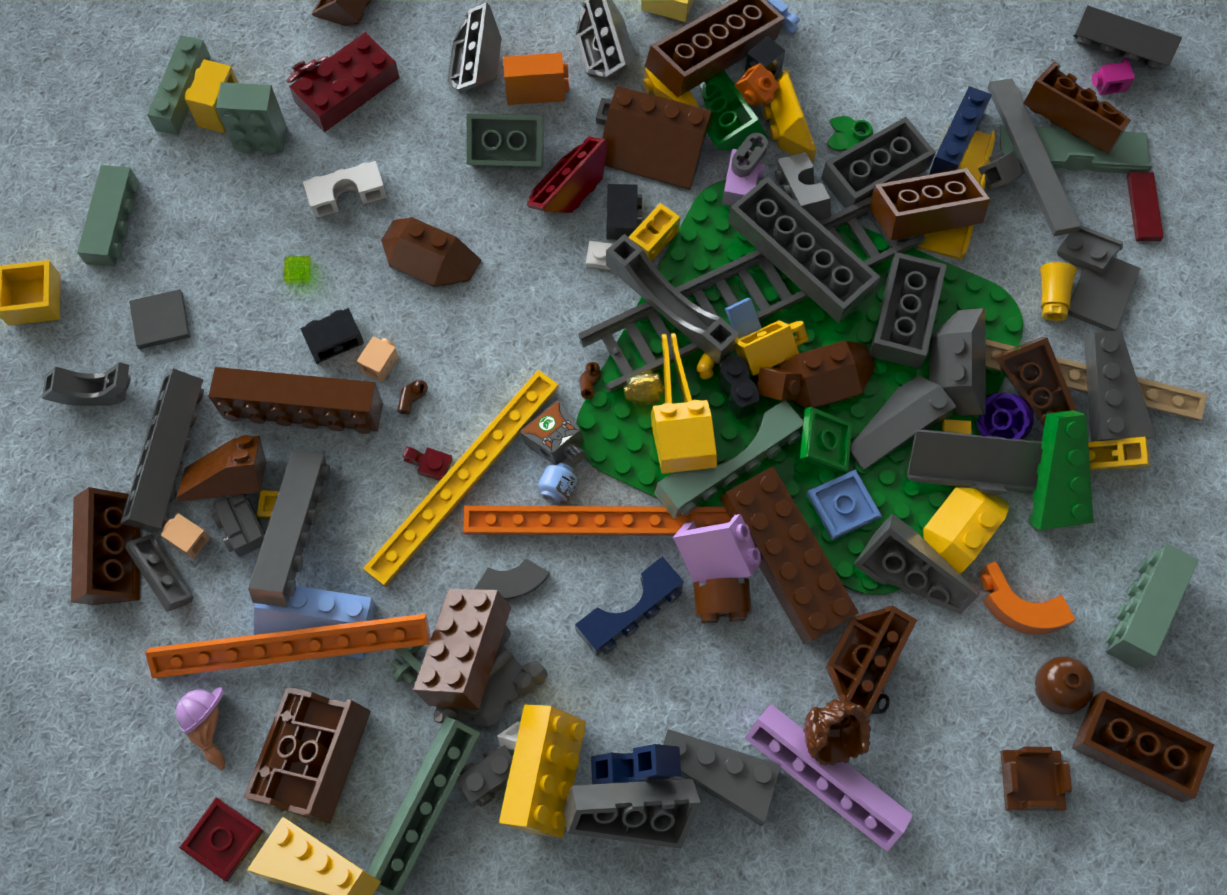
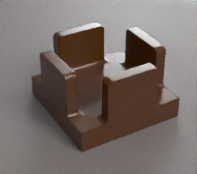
M1029 746L1018 750L1000 751L1005 810H1066L1065 795L1072 792L1070 765L1069 762H1062L1061 751H1053L1052 747Z

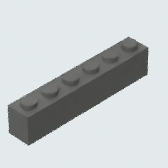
M174 368L164 375L120 524L154 533L160 530L161 527L163 528L167 523L169 512H166L168 502H171L175 496L176 487L173 486L174 481L182 471L183 462L180 460L182 453L187 450L190 443V437H187L189 429L193 427L197 418V413L194 412L195 407L203 397L204 389L201 388L203 379Z
M292 450L248 587L253 603L287 607L289 597H293L295 594V577L297 572H301L303 567V550L309 547V530L311 525L314 526L316 523L317 503H321L323 500L324 488L322 486L324 480L328 481L330 476V465L326 464L324 453Z

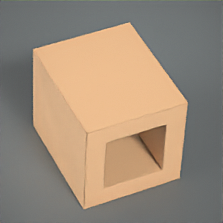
M373 336L356 362L361 372L383 382L399 356L396 346L391 341L385 338L380 340Z
M179 513L165 524L161 534L169 544L193 560L211 538L202 528Z

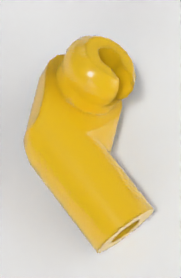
M706 353L701 356L697 364V372H699L701 379H708L714 375L712 368L716 362Z

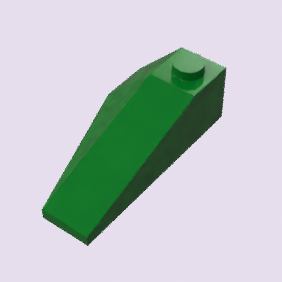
M725 70L701 84V91L705 109L712 111V126L707 131V134L718 150L732 151V149L738 150L744 140L752 133L763 134L767 139L768 136L759 119L743 99V96L734 86L735 84Z

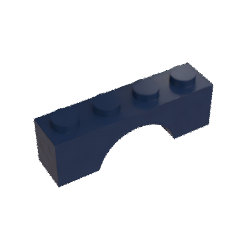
M971 86L968 87L934 158L929 175L959 170L975 131L978 130L985 115L992 94Z
M663 556L641 573L640 581L643 593L639 602L633 608L621 613H610L597 607L575 624L576 632L596 656L601 652L604 655L608 654L617 646L615 641L621 636L625 635L626 638L631 636L639 628L638 623L644 618H647V620L652 619L661 611L659 607L666 601L672 603L681 596L684 581Z

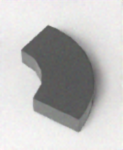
M525 559L518 567L508 571H497L488 567L474 589L498 590L505 600L517 598L536 590L546 581L550 572L528 559Z

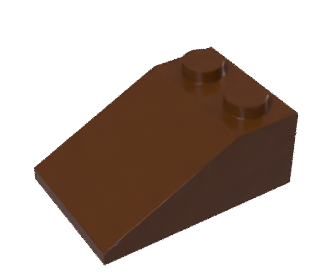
M243 435L232 439L185 467L177 494V501L261 492L266 458L260 436L251 437Z

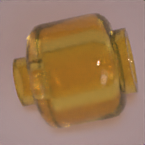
M650 369L629 375L627 386L623 387L627 401H633L639 408L659 402L661 394L665 393L659 373L654 374Z

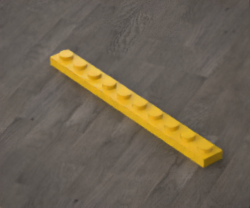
M537 370L365 565L364 571L386 588L515 440L520 431L528 425L559 389V384L540 370Z

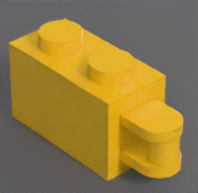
M779 320L740 338L736 351L746 362L749 374L758 376L760 367L780 365L794 355L799 354L797 346L808 341L809 338L803 321H796L788 325Z

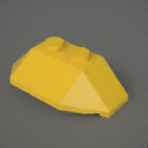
M788 69L783 70L776 80L780 84L774 92L776 96L767 105L762 107L763 117L765 120H769L771 125L769 126L770 137L772 140H776L779 149L791 155L806 152L812 163L814 162L817 149L810 134Z
M955 488L923 528L924 540L961 574L975 560L1003 523L1010 505L997 494L984 493L979 491L978 488Z

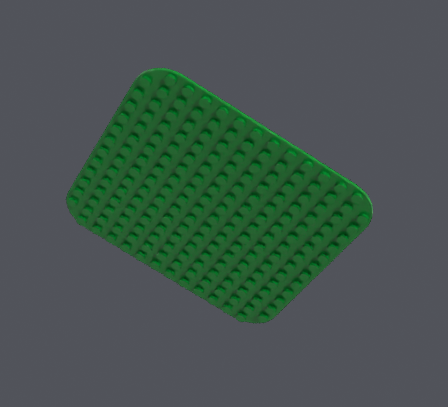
M726 180L708 186L696 197L679 228L678 234L672 240L657 268L674 288L757 250L728 223L731 206L722 205ZM846 224L836 229L848 249L862 261L869 259ZM863 227L879 253L890 249L881 234ZM914 248L901 253L947 265L931 335L957 311L984 308L986 339L1015 347L1019 346L1023 334V318L1017 303L1006 290L992 281ZM893 258L871 268L880 276L875 292L840 323L834 320L809 297L759 321L761 327L764 328L779 320L788 325L796 321H803L809 339L797 346L799 353L845 340L866 344L870 352L888 272ZM773 264L792 295L802 291ZM759 265L748 270L770 306L781 301ZM737 276L726 280L738 302L746 298L751 299V296ZM714 286L703 291L716 314L731 325L725 311L727 305L716 287ZM641 297L637 306L646 302V300ZM693 297L688 298V300L697 305ZM752 301V303H753V305H754V308H755V311L758 312L759 310L757 309L756 305H755L754 302ZM658 312L669 333L676 334L679 349L691 344L686 335ZM648 318L635 323L655 359L658 360L664 357L662 342ZM624 329L617 344L630 367L635 371L645 366V363ZM929 347L927 356L920 369L871 357L875 369L862 395L816 409L851 422L852 444L897 388L917 376L929 380ZM700 349L682 358L681 362L691 399L708 401L712 415L717 465H721L737 457L750 445L758 433L764 413L784 400L759 395L756 414L738 420L729 408L728 396L719 385L720 364H714L712 368L714 375L711 378H700L699 372H697V364L701 356L705 354ZM736 349L728 356V359L738 355ZM609 355L601 370V377L593 387L594 396L591 399H585L577 416L576 424L580 428L585 441L580 448L585 452V459L598 471L657 498L654 494L657 483L672 474H662L651 425L653 406L665 404L664 367L608 393L605 385L622 377L615 361ZM673 362L670 364L672 404L684 403L675 363ZM986 368V398L999 392L1005 378L1003 372ZM749 374V379L757 387L759 375L753 376ZM787 401L804 421V411L806 408ZM953 412L948 419L971 421V434L978 436L981 434L977 427L979 415L958 416ZM942 423L931 431L942 432ZM801 437L795 444L783 446L780 453L774 458L762 460L760 466L753 472L747 473L746 471L741 474L739 480L732 486L720 488L717 495L707 502L702 500L696 505L697 507H724L719 499L723 494L773 466L843 586L862 594L885 595L896 592L901 588L888 583L886 585L880 584L854 565L874 533L894 514L924 539L923 528L951 492L958 486L919 483L907 477L914 441L862 471L850 454L848 473L856 469L882 517L873 523L832 541L810 502L807 492L842 475L801 460Z

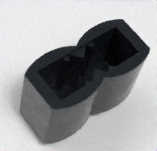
M739 355L721 361L718 381L722 391L728 396V405L732 414L738 420L756 414L759 392L754 382L749 379V370L746 362Z

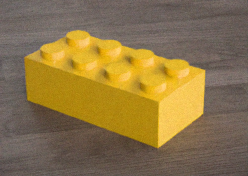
M524 704L501 810L500 824L535 835L563 838L566 827L563 808L571 786H574L582 740L585 735V720L553 706Z

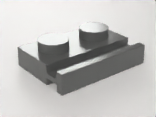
M1080 225L1078 232L1070 233L1057 250V255L1104 275L1117 257L1119 250L1123 249V241Z

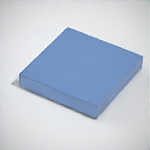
M856 469L807 492L810 502L832 541L873 523L882 517Z

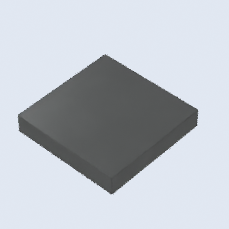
M180 289L129 301L138 349L190 338L183 293Z

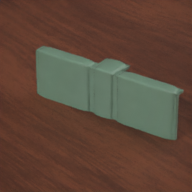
M1000 125L1001 151H1003L1004 155L1014 151L1021 168H1023L1005 126ZM1035 127L1054 169L1065 168L1072 171L1090 169L1094 172L1128 174L1129 172H1149L1153 167L1152 164H1149L1147 133L1124 132L1113 149L1106 153L1097 150L1084 139L1075 137L1065 128Z

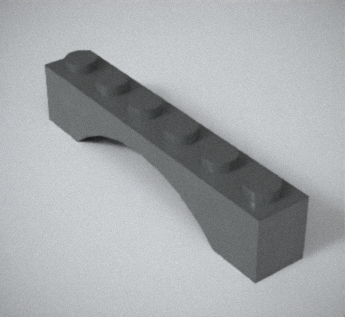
M625 234L606 250V266L717 364H720L737 348L740 334L721 317L701 309L676 290L657 270L645 252Z

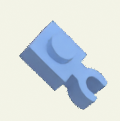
M766 0L785 17L783 26L788 33L793 34L798 29L796 24L800 21V18L788 12L789 6L781 0Z

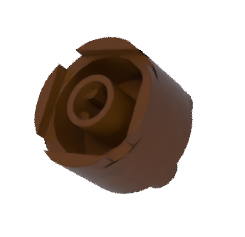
M738 578L708 579L705 586H700L699 581L693 583L695 615L697 618H701L702 624L718 623L719 617H729V622L746 621L747 615L752 614L748 578H744L743 583H739Z

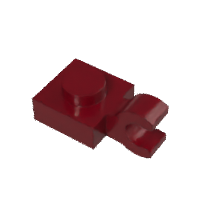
M406 446L402 455L404 462L419 466L417 470L419 475L438 481L446 475L453 459L452 455L428 447L423 454L414 448Z

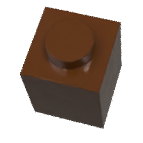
M760 367L757 384L759 395L778 400H797L801 389L800 379L802 374L776 367Z

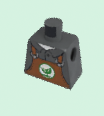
M559 400L520 431L524 443L531 450L554 465L562 463L566 458L573 464H578L585 456V452L580 448L585 442L581 430Z

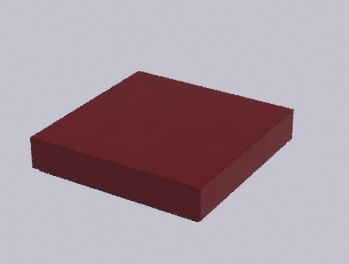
M215 797L179 848L221 879L228 882L264 830Z

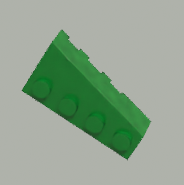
M1074 410L1048 413L1045 419L1041 443L1042 456L1041 462L1037 466L1036 474H1038L1036 490L1033 491L1032 501L1034 504L1032 514L1029 515V524L1039 530L1094 523L1086 414Z

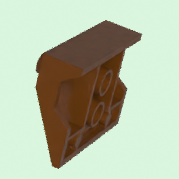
M617 86L609 107L602 139L607 141L605 166L690 190L699 165L701 149L707 131L712 126V111Z
M286 687L243 798L330 824L371 711L353 700L347 699L346 702L329 699L314 692Z

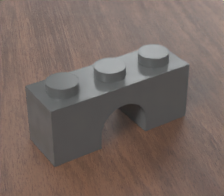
M803 152L777 159L778 170H775V179L778 185H782V190L817 221L831 218L830 196L823 183L814 184V166L807 153Z

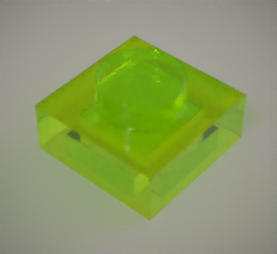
M310 256L285 257L283 278L285 283L311 282L312 259Z

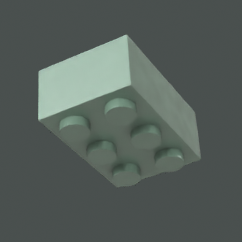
M221 82L216 109L234 149L243 153L250 151H262L266 154L283 152L287 125L272 85Z
M467 113V165L542 167L544 165V115Z

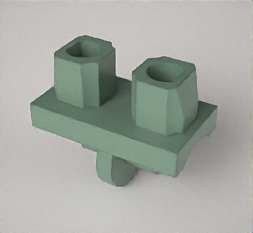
M424 645L394 649L405 661L402 664L398 659H395L391 663L396 669L392 677L396 682L405 679L409 684H412L416 680L411 671L414 670L419 674L424 658L419 662L414 655Z

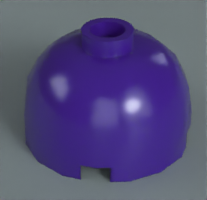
M996 393L986 398V415H979L977 427L981 436L1025 439L1032 430L1034 423L1033 411L1028 402L1021 396L1012 393Z

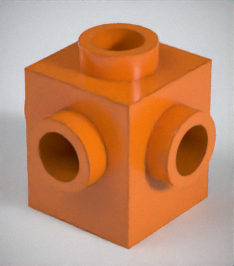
M759 63L748 69L734 86L743 95V99L755 107L762 103L767 105L776 96L774 92L780 84L775 80L774 75Z

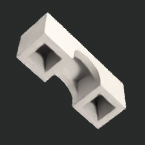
M376 161L362 163L345 170L340 169L328 175L316 176L310 180L303 181L315 218L339 212L337 199L342 193L347 191L359 194L363 204L387 198Z

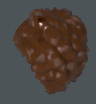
M834 699L827 703L824 708L813 707L807 714L803 729L808 753L820 765H827L828 763L835 765L842 761L849 763L850 757L857 758L859 754L863 755L869 751L871 743L869 741L871 732L870 719L867 718V713L861 705L849 704L848 702Z

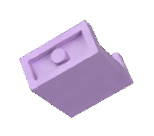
M741 514L734 515L728 523L696 528L694 522L684 523L673 537L693 581H699V584L706 583L708 579L752 576L762 561L760 551L756 548L750 535L749 527L745 524Z

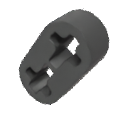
M750 134L735 152L731 162V170L735 175L739 177L750 175L765 156L768 140L763 134ZM760 144V147L757 146L754 151H751L752 145ZM746 158L748 159L747 165H746V164H744L743 166H739V165H738L739 163H743V161H744Z

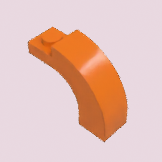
M996 561L987 564L980 571V582L983 588L991 593L983 602L994 617L1006 626L1022 633L1039 635L1061 630L1076 620L1063 595L1042 603L1028 602L1018 597L1011 590Z

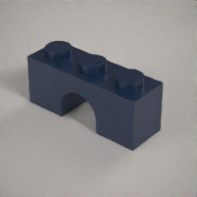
M652 744L633 748V753L611 752L591 756L592 784L662 781L681 777L680 748L678 746Z

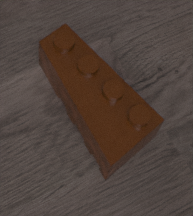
M1040 337L992 357L1019 395L1028 402L1033 414L1043 427L1046 414L1077 411L1048 337Z

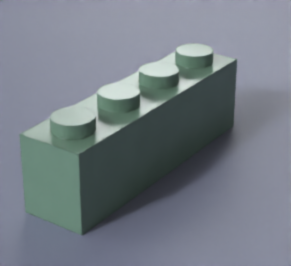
M180 35L147 113L155 131L179 135L189 111L185 101V93L191 87L197 68H200L203 59H210V54L204 40Z
M100 166L77 251L85 264L115 267L117 258L122 256V238L128 233L127 219L134 209L132 199L134 193H137L139 190V180L130 167Z

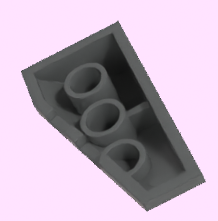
M894 514L878 528L854 564L880 584L886 585L888 583L901 588V592L909 595L914 593L927 598L928 602L961 614L979 596V593L914 529Z

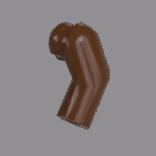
M596 362L588 363L585 367L586 371L582 373L579 379L581 396L584 399H591L594 396L593 387L601 377L600 366Z
M414 381L401 390L397 409L398 413L410 414L412 402L424 396L428 390V385L425 381Z

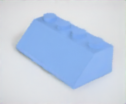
M296 586L295 594L293 597H289L287 607L255 603L254 635L371 621L374 618L376 604L371 597ZM357 653V654H349V655H340V656H345V657H351V658H357V659H363V660H364V658H365V653Z

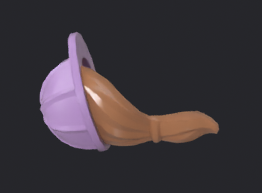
M218 687L211 693L205 690L190 691L180 699L176 707V719L182 728L181 732L187 734L189 740L201 748L209 763L223 770L225 768V759L221 751L215 746L213 737L219 719L217 704L224 694V689Z

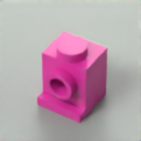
M1128 58L1123 59L1119 64L1109 63L1101 66L1098 72L1093 73L1092 84L1094 87H1097L1099 95L1128 91L1135 79Z

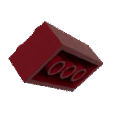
M364 32L315 67L314 70L309 71L295 81L289 88L294 102L325 133L400 77L396 61Z

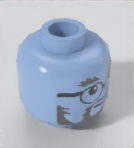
M565 463L547 466L538 483V489L541 492L540 496L544 500L556 505L568 501L578 482L577 477L572 473L573 468Z

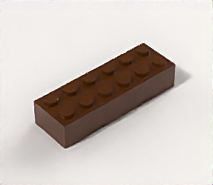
M730 0L653 43L650 46L645 67L678 98L747 57V53L765 37L768 36L773 41L776 40L785 17L766 0Z
M215 367L208 395L221 416L229 421H239V418L249 419L257 424H264L265 421H275L276 424L281 426H291L292 423L302 424L303 427L309 429L327 426L333 431H343L344 428L354 429L361 434L378 431L383 405L375 382Z
M773 466L727 491L719 498L731 519L734 515L741 514L745 524L748 525L752 540L760 551L762 561L759 568L803 643L813 641L859 613Z

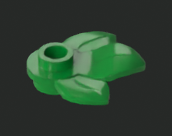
M849 116L834 117L830 119L829 123L836 132L829 138L827 146L835 151L848 150L872 136L873 128L866 120L855 121Z

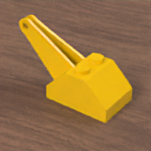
M675 333L671 334V346L684 403L672 404L669 348L667 336L662 334L665 404L653 406L651 411V425L661 472L664 474L717 468L712 415L708 401L691 399Z

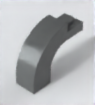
M118 362L109 370L95 374L79 373L55 366L45 375L42 399L74 406H110L121 403L125 400L126 390L131 381V376L128 375L129 365Z

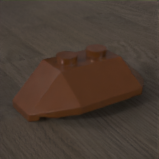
M413 217L393 220L381 239L390 268L432 287L468 282L481 263V259L456 236Z
M845 340L796 354L776 368L802 374L800 379L801 389L797 400L787 401L805 408H819L862 395L875 369V365L871 356H869L866 344Z
M893 605L850 619L826 665L839 701L861 705L867 713V718L869 717L917 619Z

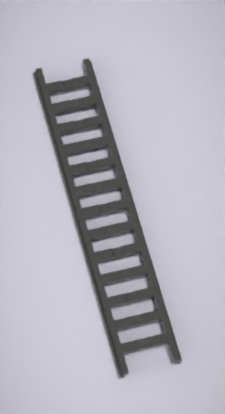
M872 196L832 214L831 218L818 221L845 246L846 244L836 229L846 224L869 258L863 262L870 268L893 258L895 252L903 253L924 243L926 239L923 234L903 243L899 239L890 240L870 210ZM868 214L890 249L879 253L857 219ZM755 250L675 288L687 299L693 297L701 309L718 316L703 291L715 286L727 307L738 303L726 280L737 276L759 310L756 312L759 321L809 298L803 290L792 295L771 261L759 250ZM758 265L781 299V301L771 306L748 272V270ZM647 301L578 333L580 344L583 348L602 339L622 374V377L605 385L608 393L664 367V357L658 360L655 359L635 323L648 318L661 342L662 334H666L670 364L674 362L671 334L659 316L658 311ZM622 329L626 330L645 363V366L635 371L630 367L612 335ZM690 340L691 344L681 349L678 348L680 358L682 359L700 350V348Z

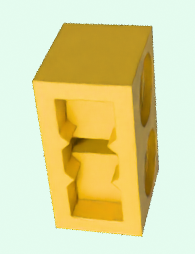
M659 203L629 238L645 252L652 262L678 234L680 216Z

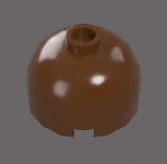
M1068 656L1056 657L1044 663L1036 673V696L1042 705L1051 712L1074 714L1085 708L1094 695L1095 683L1093 675L1088 667L1078 659Z

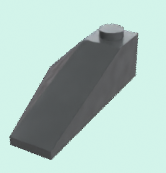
M917 376L896 389L850 445V454L862 471L914 441L916 430H932L940 425L944 419L948 420L957 406L940 385Z

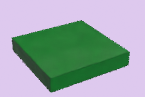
M813 407L806 408L804 411L800 459L841 475L848 473L852 423Z

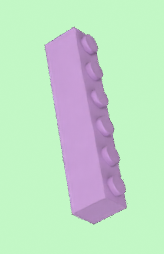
M770 704L744 739L773 762L781 765L782 769L888 852L904 833L913 815L849 764L842 761L835 765H830L829 763L827 765H820L808 753L803 728Z

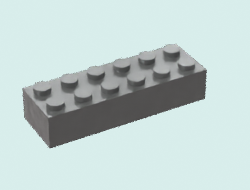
M769 177L763 179L730 207L728 223L838 323L875 292L880 276Z

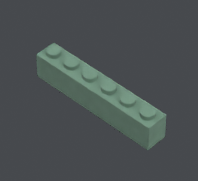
M445 718L367 870L370 875L381 881L376 891L385 895H399L480 732L455 719Z

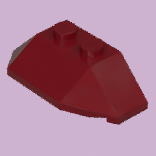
M589 136L583 141V144L576 146L563 156L533 188L529 201H527V206L543 212L572 213L579 208L581 202L596 189V186L603 179L607 141Z

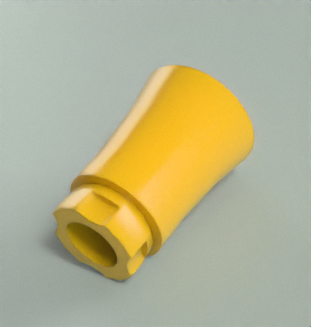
M1050 262L1040 267L1043 319L1050 321L1066 320L1077 268L1074 265L1064 262Z

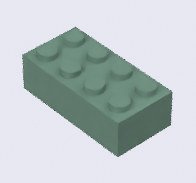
M1168 543L1160 550L1155 549L1149 558L1145 557L1137 572L1141 573L1138 581L1134 580L1127 591L1130 599L1127 605L1123 604L1116 615L1119 623L1116 628H1111L1107 634L1105 642L1108 643V647L1105 652L1136 669L1155 658L1199 559Z

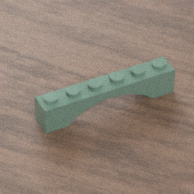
M784 400L764 413L756 437L737 457L724 464L717 465V468L673 472L657 483L654 494L674 519L681 514L687 516L695 510L696 504L702 500H705V502L711 500L717 495L720 488L732 486L739 480L741 474L746 471L747 473L753 472L760 466L762 460L774 458L786 444L790 446L795 444L802 437L801 432L804 421Z

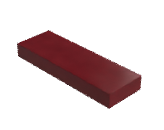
M1129 172L1126 177L1135 240L1161 241L1164 236L1154 172Z

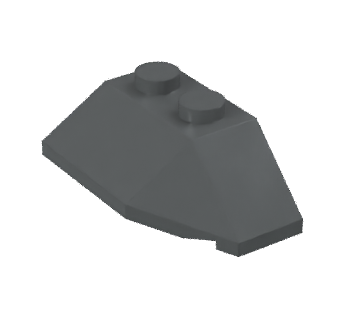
M583 0V10L579 17L575 35L584 67L589 75L609 79L627 68L635 58L625 21L612 0Z
M488 3L481 4L467 11L465 15L467 18L460 26L453 41L447 81L459 92L497 78L502 38Z
M984 308L957 311L931 335L929 342V380L943 388L957 406L954 412L958 416L986 415Z

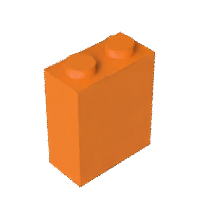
M562 52L503 57L508 105L565 101V92H569L568 62L563 63Z

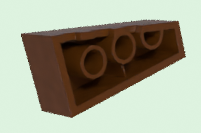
M1054 61L1034 82L1023 104L1029 107L1032 112L1041 114L1053 124L1070 131L1075 137L1089 142L1097 150L1109 153L1119 141L1131 119L1109 102L1097 100L1096 92L1090 88L1083 89L1076 83L1077 78L1071 73L1066 76L1059 70L1061 65Z

